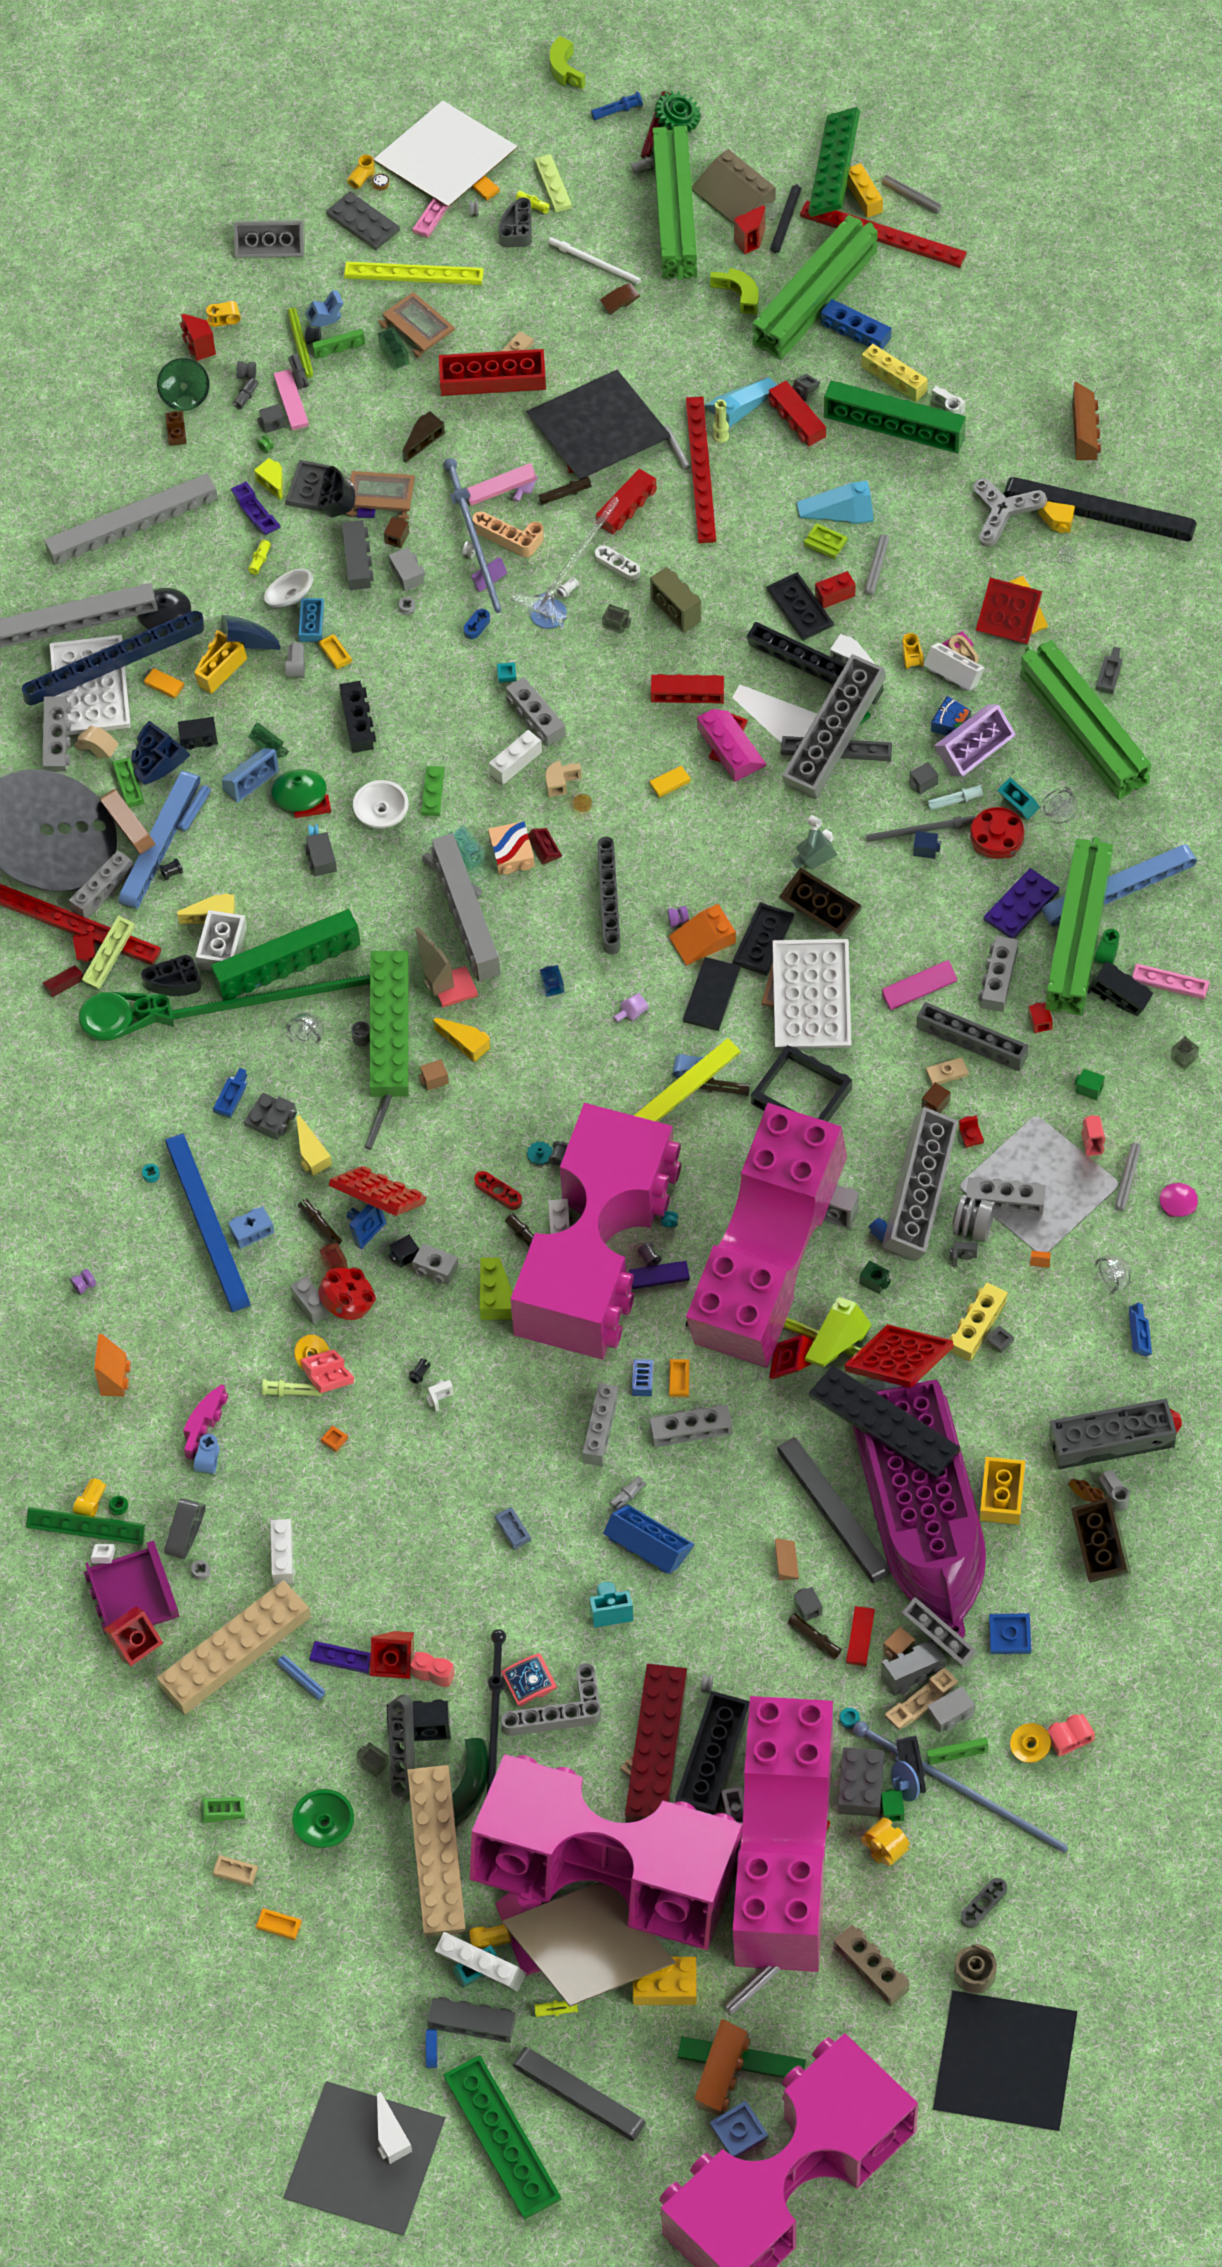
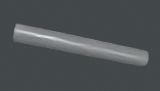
M664 426L672 436L668 438V441L683 469L689 468L690 465L669 426Z

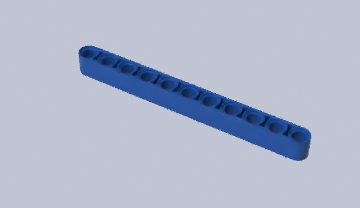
M182 1133L167 1138L165 1142L231 1312L250 1307L248 1295L185 1135Z

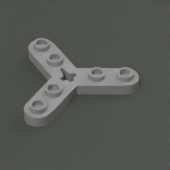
M981 478L977 480L973 486L974 491L991 509L979 535L982 545L991 547L997 543L1010 516L1043 508L1047 503L1045 493L1037 490L1006 498L988 479Z

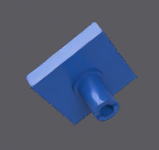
M370 1204L361 1212L351 1208L352 1212L348 1211L346 1215L347 1219L352 1220L349 1227L355 1245L361 1250L386 1224L383 1210Z

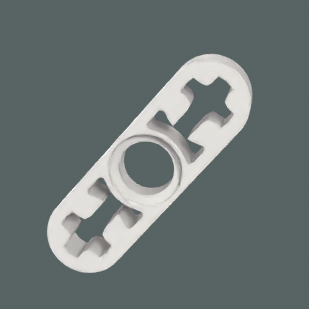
M599 546L595 550L597 562L628 580H636L640 577V566L607 546ZM619 560L622 562V565L615 566L613 562Z

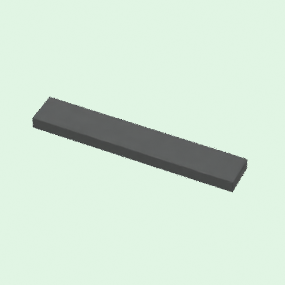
M782 736L781 755H794L804 737ZM850 740L840 758L891 761L892 742Z

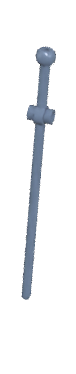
M447 458L443 463V467L449 472L455 489L450 497L454 504H460L496 613H500L502 609L466 503L467 498L471 497L467 487L461 488L455 470L457 468L456 460Z
M859 1721L855 1724L853 1732L856 1736L869 1738L896 1754L895 1762L900 1761L895 1744L869 1730L865 1722ZM922 1761L924 1771L1061 1852L1068 1850L1066 1844Z

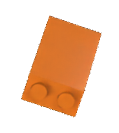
M716 904L698 913L669 935V939L685 965H689L735 944L736 931L720 905Z
M98 1334L94 1371L100 1395L124 1397L125 1390L129 1388V1378L126 1377L127 1372L131 1371V1361L127 1359V1354L103 1334Z

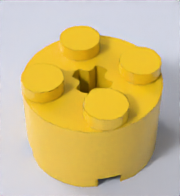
M887 1818L880 1819L861 1837V1841L871 1850V1857L878 1864L883 1862L887 1866H892L910 1850L908 1848L910 1843L899 1827L894 1829L891 1826L893 1822Z

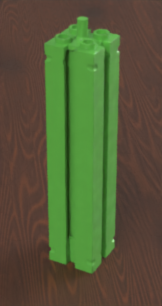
M675 126L673 130H667V127L653 128L662 278L674 279L676 275L678 280H682L684 277H696L697 252L687 126Z
M850 215L845 218V221L837 227L764 309L759 318H756L752 323V332L755 333L753 335L754 346L763 351L765 349L770 351V355L779 360L785 357L786 353L794 347L821 316V312L830 300H835L870 261L871 257L877 253L876 240L878 230L874 228L871 222L863 226L858 218Z
M1053 640L1042 643L1036 652L1031 646L1026 647V652L1021 656L1022 667L1020 677L1027 683L1030 690L1108 788L1114 792L1116 798L1119 800L1131 794L1133 789L1136 788L1138 790L1149 784L1150 775L1148 773L1151 771V762L1145 758L1143 752L1061 650L1056 647Z
M1097 837L1092 838V843L1088 839H1076L1047 988L1045 1010L1053 1012L1066 1010L1068 1014L1079 1016L1084 1014L1113 853V844L1099 842L1100 839Z

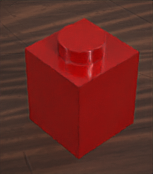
M93 932L73 936L76 959H81L82 962L93 960V957L97 954Z
M1038 1002L1029 1006L1028 1015L1034 1033L1053 1029V1019L1050 1010H1045L1046 1002Z

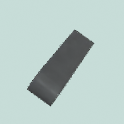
M400 1695L388 1705L391 1791L396 1797H404L410 1792L408 1769H415L413 1703L407 1695ZM398 1703L402 1705L403 1710L399 1708ZM398 1723L402 1724L404 1730L399 1727ZM399 1743L403 1744L404 1749L400 1747ZM400 1763L405 1766V1769L401 1767ZM401 1783L405 1785L406 1789L401 1786Z

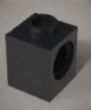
M410 1234L389 1245L390 1253L388 1255L393 1264L397 1263L402 1268L413 1262L419 1247Z

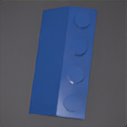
M629 1504L611 1514L603 1532L610 1541L621 1544L627 1551L636 1553L645 1562L652 1563L660 1571L669 1574L678 1569L695 1545Z

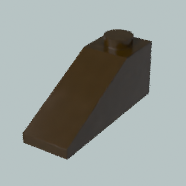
M431 411L420 416L416 421L402 450L405 463L445 434L444 422Z

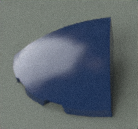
M221 615L223 632L226 634L227 642H243L246 649L280 650L281 646L278 639L262 625L236 616Z
M148 721L137 737L138 744L136 749L132 750V762L135 766L133 771L137 778L146 785L172 772L190 754L182 745L173 740L169 734L151 721Z

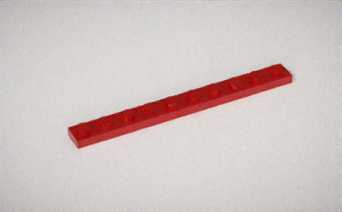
M807 200L800 211V217L833 228H837L844 222L848 215L858 218L863 226L871 222L874 228L878 230L877 242L958 268L961 267L967 256V251L838 210L811 217L808 213L810 201Z
M703 396L686 397L698 543L716 542V529Z
M0 884L1 906L74 935L93 932L94 942L102 945L111 927ZM130 935L121 953L149 965H154L161 953V947Z

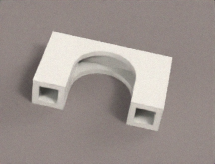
M443 1932L435 1949L441 1956L457 1964L465 1965L518 1992L527 1974L519 1967L446 1932Z

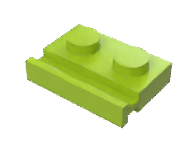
M816 523L807 535L806 540L803 541V545L835 560L837 554L840 553L847 543L848 537Z

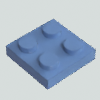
M747 2101L742 2102L710 2122V2126L726 2151L734 2157H738L769 2138V2135Z

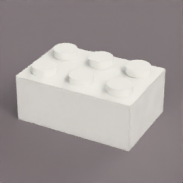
M208 910L195 956L198 969L212 971V964L240 953L247 929L244 915Z

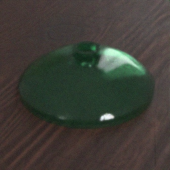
M178 358L168 362L161 369L157 378V390L160 398L167 406L178 411H189L200 406L207 398L210 389L209 377L204 367L188 358ZM181 384H187V388L181 389Z

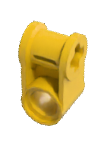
M234 301L211 304L206 308L207 322L211 327L237 324L241 320L238 305Z
M914 633L905 634L902 639L905 669L919 665L924 667V657L918 636Z

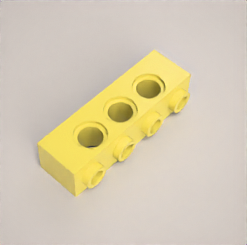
M872 344L862 353V368L913 401L917 402L927 392L928 379L881 348Z
M986 1283L984 1288L978 1290L975 1303L969 1305L966 1318L960 1320L957 1333H953L949 1339L953 1340L954 1348L950 1351L951 1353L971 1362L1007 1302L1008 1292L989 1283ZM974 1320H979V1321H981V1322H980V1323H975V1322H973V1321H974ZM970 1335L971 1338H965L964 1336Z

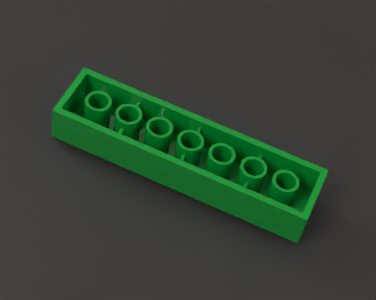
M832 380L824 395V418L957 454H959L965 439L966 416L958 413H951L943 409L929 407L924 404L914 403L909 400L899 399L891 395H884Z
M346 909L212 964L214 985L223 1001L225 999L229 1000V998L232 1000V998L235 999L238 995L252 992L255 988L267 986L272 981L284 979L289 974L301 972L306 967L314 964L318 965L328 958H335L345 951L354 950L361 945L358 924L350 909Z

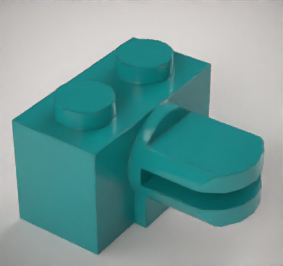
M602 1582L597 1587V1596L589 1597L590 1615L594 1628L634 1621L633 1603L629 1590L617 1592L612 1582Z

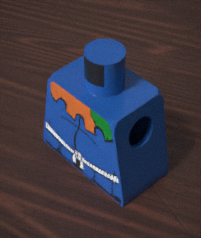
M946 696L931 721V732L945 736L949 735L971 718L970 709Z

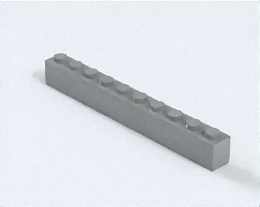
M208 473L44 539L46 550L54 565L65 563L67 560L82 556L88 551L97 550L105 544L114 543L116 540L125 536H131L137 531L146 530L152 525L163 523L165 520L180 516L186 511L195 510L206 503H212L218 499L216 487Z
M141 584L136 587L124 588L115 592H107L86 599L0 618V648L157 611L158 608L152 584Z

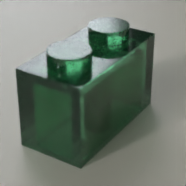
M394 327L378 333L379 347L393 371L409 365L408 351Z

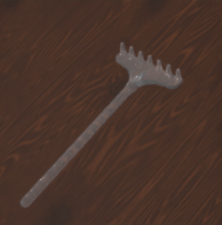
M614 497L551 587L540 595H528L517 592L511 598L514 607H517V603L521 605L522 611L527 607L530 615L535 611L537 618H540V614H542L545 622L550 618L553 625L557 621L560 628L563 629L567 616L565 612L555 606L554 595L618 504V497Z

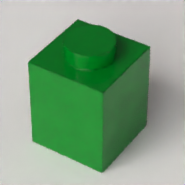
M1083 1068L1081 1075L1077 1074L1074 1081L1076 1093L1098 1100L1104 1087L1105 1076Z
M889 1789L881 1792L883 1818H887L892 1822L904 1821L905 1813L902 1791Z

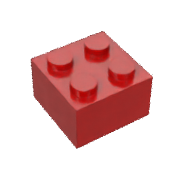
M137 1606L103 1629L122 1661L129 1666L134 1665L163 1644L146 1613Z

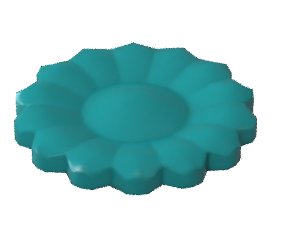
M536 1141L528 1147L527 1155L531 1163L544 1165L549 1163L548 1158L552 1155L553 1151L548 1143Z

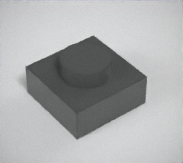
M998 1326L986 1338V1342L1000 1353L1014 1341V1337L1001 1326Z

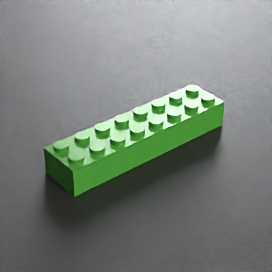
M370 951L371 1097H384L385 1095H391L392 1097L409 1096L408 951Z

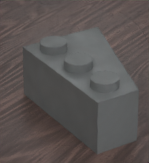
M933 1639L911 1649L912 1652L907 1655L903 1653L897 1654V1659L891 1662L887 1659L882 1661L881 1678L894 1696L907 1693L911 1686L916 1683L922 1684L927 1680L928 1676L933 1673L936 1674L946 1666V1657Z

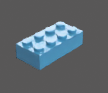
M324 598L301 599L299 642H318L322 640Z

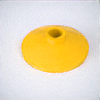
M306 1335L297 1341L294 1348V1357L298 1366L304 1371L301 1359L307 1358L308 1352L311 1356L330 1350L327 1343L321 1337Z
M1026 1723L1019 1726L1013 1732L1010 1747L1014 1756L1020 1761L1035 1763L1042 1760L1048 1754L1051 1748V1738L1043 1726L1036 1723ZM1031 1742L1035 1743L1033 1748H1029L1028 1745Z

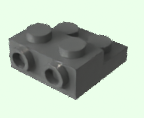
M262 1093L244 1120V1125L278 1140L280 1135L285 1134L289 1121H293L296 1117L295 1103L279 1096L276 1099Z

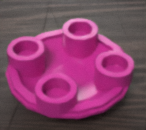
M1172 1183L1166 1186L1161 1191L1159 1197L1160 1205L1169 1217L1189 1215L1196 1211L1198 1196L1195 1190L1183 1183Z

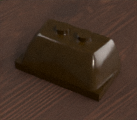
M801 867L779 896L781 901L839 937L842 936L862 909L861 904Z
M1110 1497L1071 1508L1089 1583L1131 1574L1118 1516Z

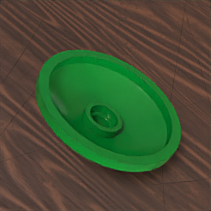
M294 769L282 774L275 780L271 789L274 802L280 808L288 811L311 809L324 799L327 792L324 778L317 772L308 769Z
M330 1789L315 1790L303 1796L296 1804L292 1816L293 1827L297 1836L307 1845L315 1848L333 1847L344 1841L350 1834L354 1825V1811L349 1800L341 1793ZM326 1821L328 1822V1825L321 1826V1823Z

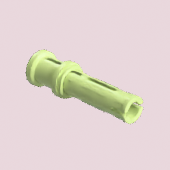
M717 400V403L715 402L716 422L713 424L715 431L713 438L716 442L723 443L729 439V424L726 421V402L724 400Z
M263 1379L262 1396L278 1395L282 1397L285 1394L322 1397V1393L313 1384L285 1383L283 1380L267 1381V1379ZM294 1389H311V1390H294Z

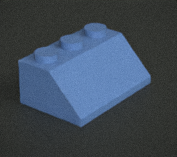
M263 748L259 752L254 753L250 759L241 763L237 769L224 776L221 780L223 790L237 803L279 772L276 751Z

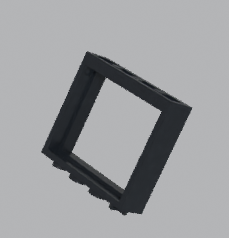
M787 1045L752 1092L751 1104L765 1111L767 1103L792 1110L763 1094L789 1058L840 1086L817 1118L829 1122L852 1090V1079L847 1074H841L834 1070L830 1065L819 1062L815 1057L802 1053L800 1049Z

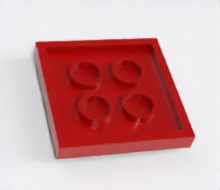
M990 577L976 631L1029 644L1043 591Z

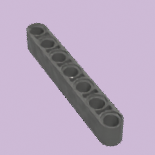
M605 836L601 837L597 843L603 944L606 953L616 954L621 946L615 849L613 839Z
M528 2047L522 2049L512 2064L523 2075L630 2141L636 2139L646 2124L634 2112Z

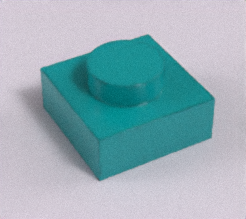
M515 662L497 664L498 683L517 681Z

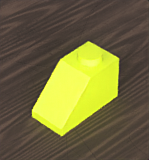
M268 458L254 470L255 481L281 500L283 498L282 466L277 461L274 462Z

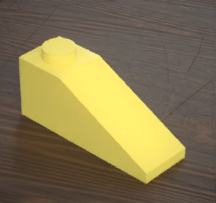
M230 894L214 895L177 911L179 924H205L208 910L235 914V897Z
M299 1115L296 1118L302 1158L300 1163L305 1172L309 1171L314 1176L332 1165L331 1156Z

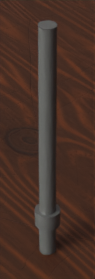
M958 816L953 817L952 820L867 834L866 839L867 842L915 834L916 831L927 832L949 827L960 828L962 825L972 824L976 816L963 818Z

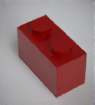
M848 571L815 583V597L823 608L855 597L856 584Z

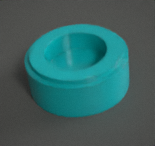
M854 1708L843 1709L839 1716L840 1724L847 1729L854 1728L855 1724L860 1721L859 1712Z

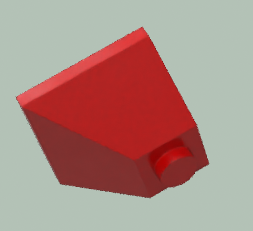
M802 1334L778 1342L773 1353L769 1378L776 1379L811 1365L812 1363L805 1361V1357L814 1341Z
M392 1631L372 1636L370 1676L410 1679V1665L414 1652V1632Z

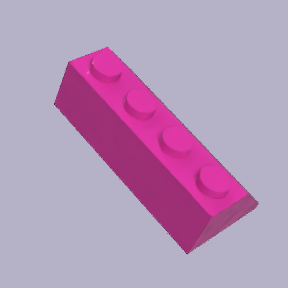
M712 709L697 717L698 731L710 748L714 750L734 782L766 766L763 758L729 711Z
M524 1887L522 1891L528 1892L529 1887ZM509 1892L497 1901L495 1905L503 1921L538 1907L542 1903L539 1900L532 1899V1896ZM511 1934V1946L520 1969L527 1973L526 1976L541 1971Z

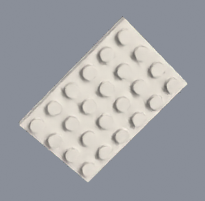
M122 635L50 643L52 671L122 642ZM125 666L57 695L66 696L68 702H71V713H68V720H71V731H68V735L86 732L89 726H96L105 731L131 728ZM57 714L56 720L60 719L62 715ZM57 731L59 737L62 734V732Z
M848 939L773 940L775 1049H785L787 1045L798 1049L851 1048Z

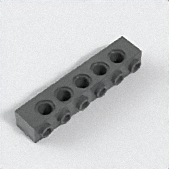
M927 1002L923 1004L917 1015V1029L1017 1071L1021 1070L1028 1057L1029 1045Z

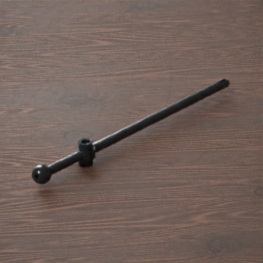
M496 1629L491 1633V1640L494 1643L493 1676L488 1680L489 1689L492 1691L487 1794L496 1775L500 1692L505 1686L504 1679L501 1677L502 1644L506 1641L507 1636L501 1629Z

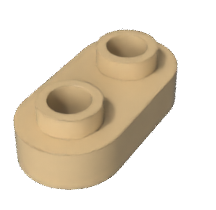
M955 635L949 640L948 648L978 663V655L965 637ZM954 643H957L959 645V648H956L954 646Z

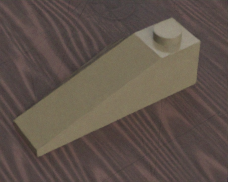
M419 927L415 928L425 976L423 983L427 991L430 990L436 996L455 987L449 960L440 948H435L433 941L429 942L427 935Z

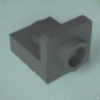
M805 374L794 380L792 388L805 402L808 393L819 388L820 381Z
M954 1241V1249L950 1248L949 1260H953V1267H957V1257L965 1260L977 1258L978 1243Z

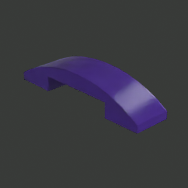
M247 481L231 488V492L239 506L258 531L263 535H267L281 528L273 515H269L258 501L255 492Z

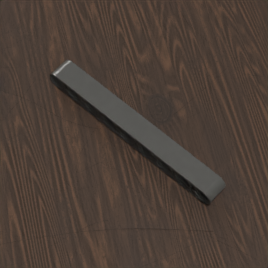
M793 1437L777 1446L780 1457L871 1583L874 1584L890 1575V1568L799 1441Z

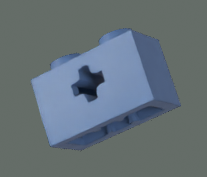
M263 1206L254 1208L249 1213L241 1217H235L228 1222L230 1233L240 1249L275 1233L273 1223Z

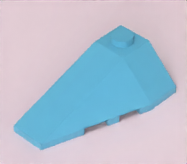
M768 377L719 395L705 405V407L715 415V402L717 403V400H724L726 402V421L729 427H731L769 398V389L778 384Z
M868 481L849 483L797 502L800 518L830 519L834 522L848 521L852 524L874 521Z

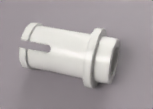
M571 577L566 583L557 587L556 593L560 598H567L569 593L579 586V583L574 577Z

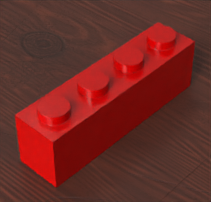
M787 381L769 389L768 402L770 406L777 409L779 416L788 422V426L792 431L795 430L801 442H805L809 447L826 437V426Z
M639 468L595 514L596 525L612 535L617 530L620 531L627 519H631L635 511L645 504L646 499L650 495L653 496L657 490L656 478Z
M699 674L651 675V703L724 704V676Z

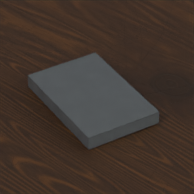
M299 460L285 505L320 511L318 500L324 472L330 465Z

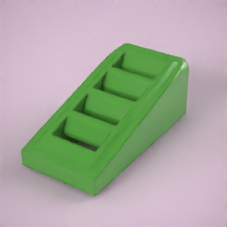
M243 1797L203 1798L201 1802L202 1823L245 1818ZM233 1804H237L238 1812H234ZM225 1805H229V1812H226ZM217 1806H220L221 1812H217ZM209 1807H212L211 1813L208 1812Z

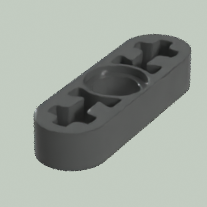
M992 1879L962 1911L961 1922L965 1927H976L1006 1895L1007 1884L1003 1879ZM994 1885L996 1887L1001 1885V1892L997 1890L992 1897L991 1894L994 1891ZM984 1898L990 1902V1905L987 1908H982L978 1905V1901ZM975 1909H976L977 1912H976V1914L974 1915V1921H973V1920L967 1921V1916H966V1915L971 1916V1915L975 1912Z

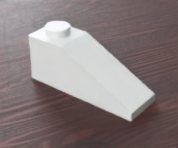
M840 634L830 649V657L845 664L852 654L874 663L859 643L849 636Z
M379 2092L377 2093L380 2147L377 2149L382 2159L387 2158L389 2164L411 2153L412 2148L384 2096Z

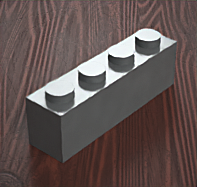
M363 520L342 522L349 589L371 588L370 581H374L373 570H369V567L372 566L371 556H367V552H370L369 541L366 542L365 538H369L368 527H364Z
M439 1997L438 1999H432L427 2022L429 2029L511 2043L516 2016L514 2012L507 2008L498 2010L492 2009V2007L485 2004L476 2006L471 2005L467 2001L454 2002L446 1997Z

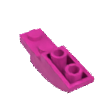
M219 1385L205 1396L187 1420L183 1429L184 1437L188 1439L184 1448L186 1458L194 1459L198 1451L200 1439L203 1435L207 1434L208 1426L214 1428L216 1421H220L222 1415L221 1407L228 1400L225 1385Z

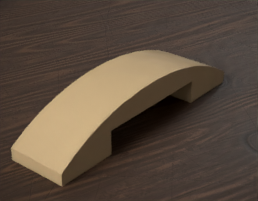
M945 1667L929 1679L928 1684L904 1703H898L885 1714V1717L898 1730L910 1725L927 1712L928 1705L947 1695L958 1683V1680Z

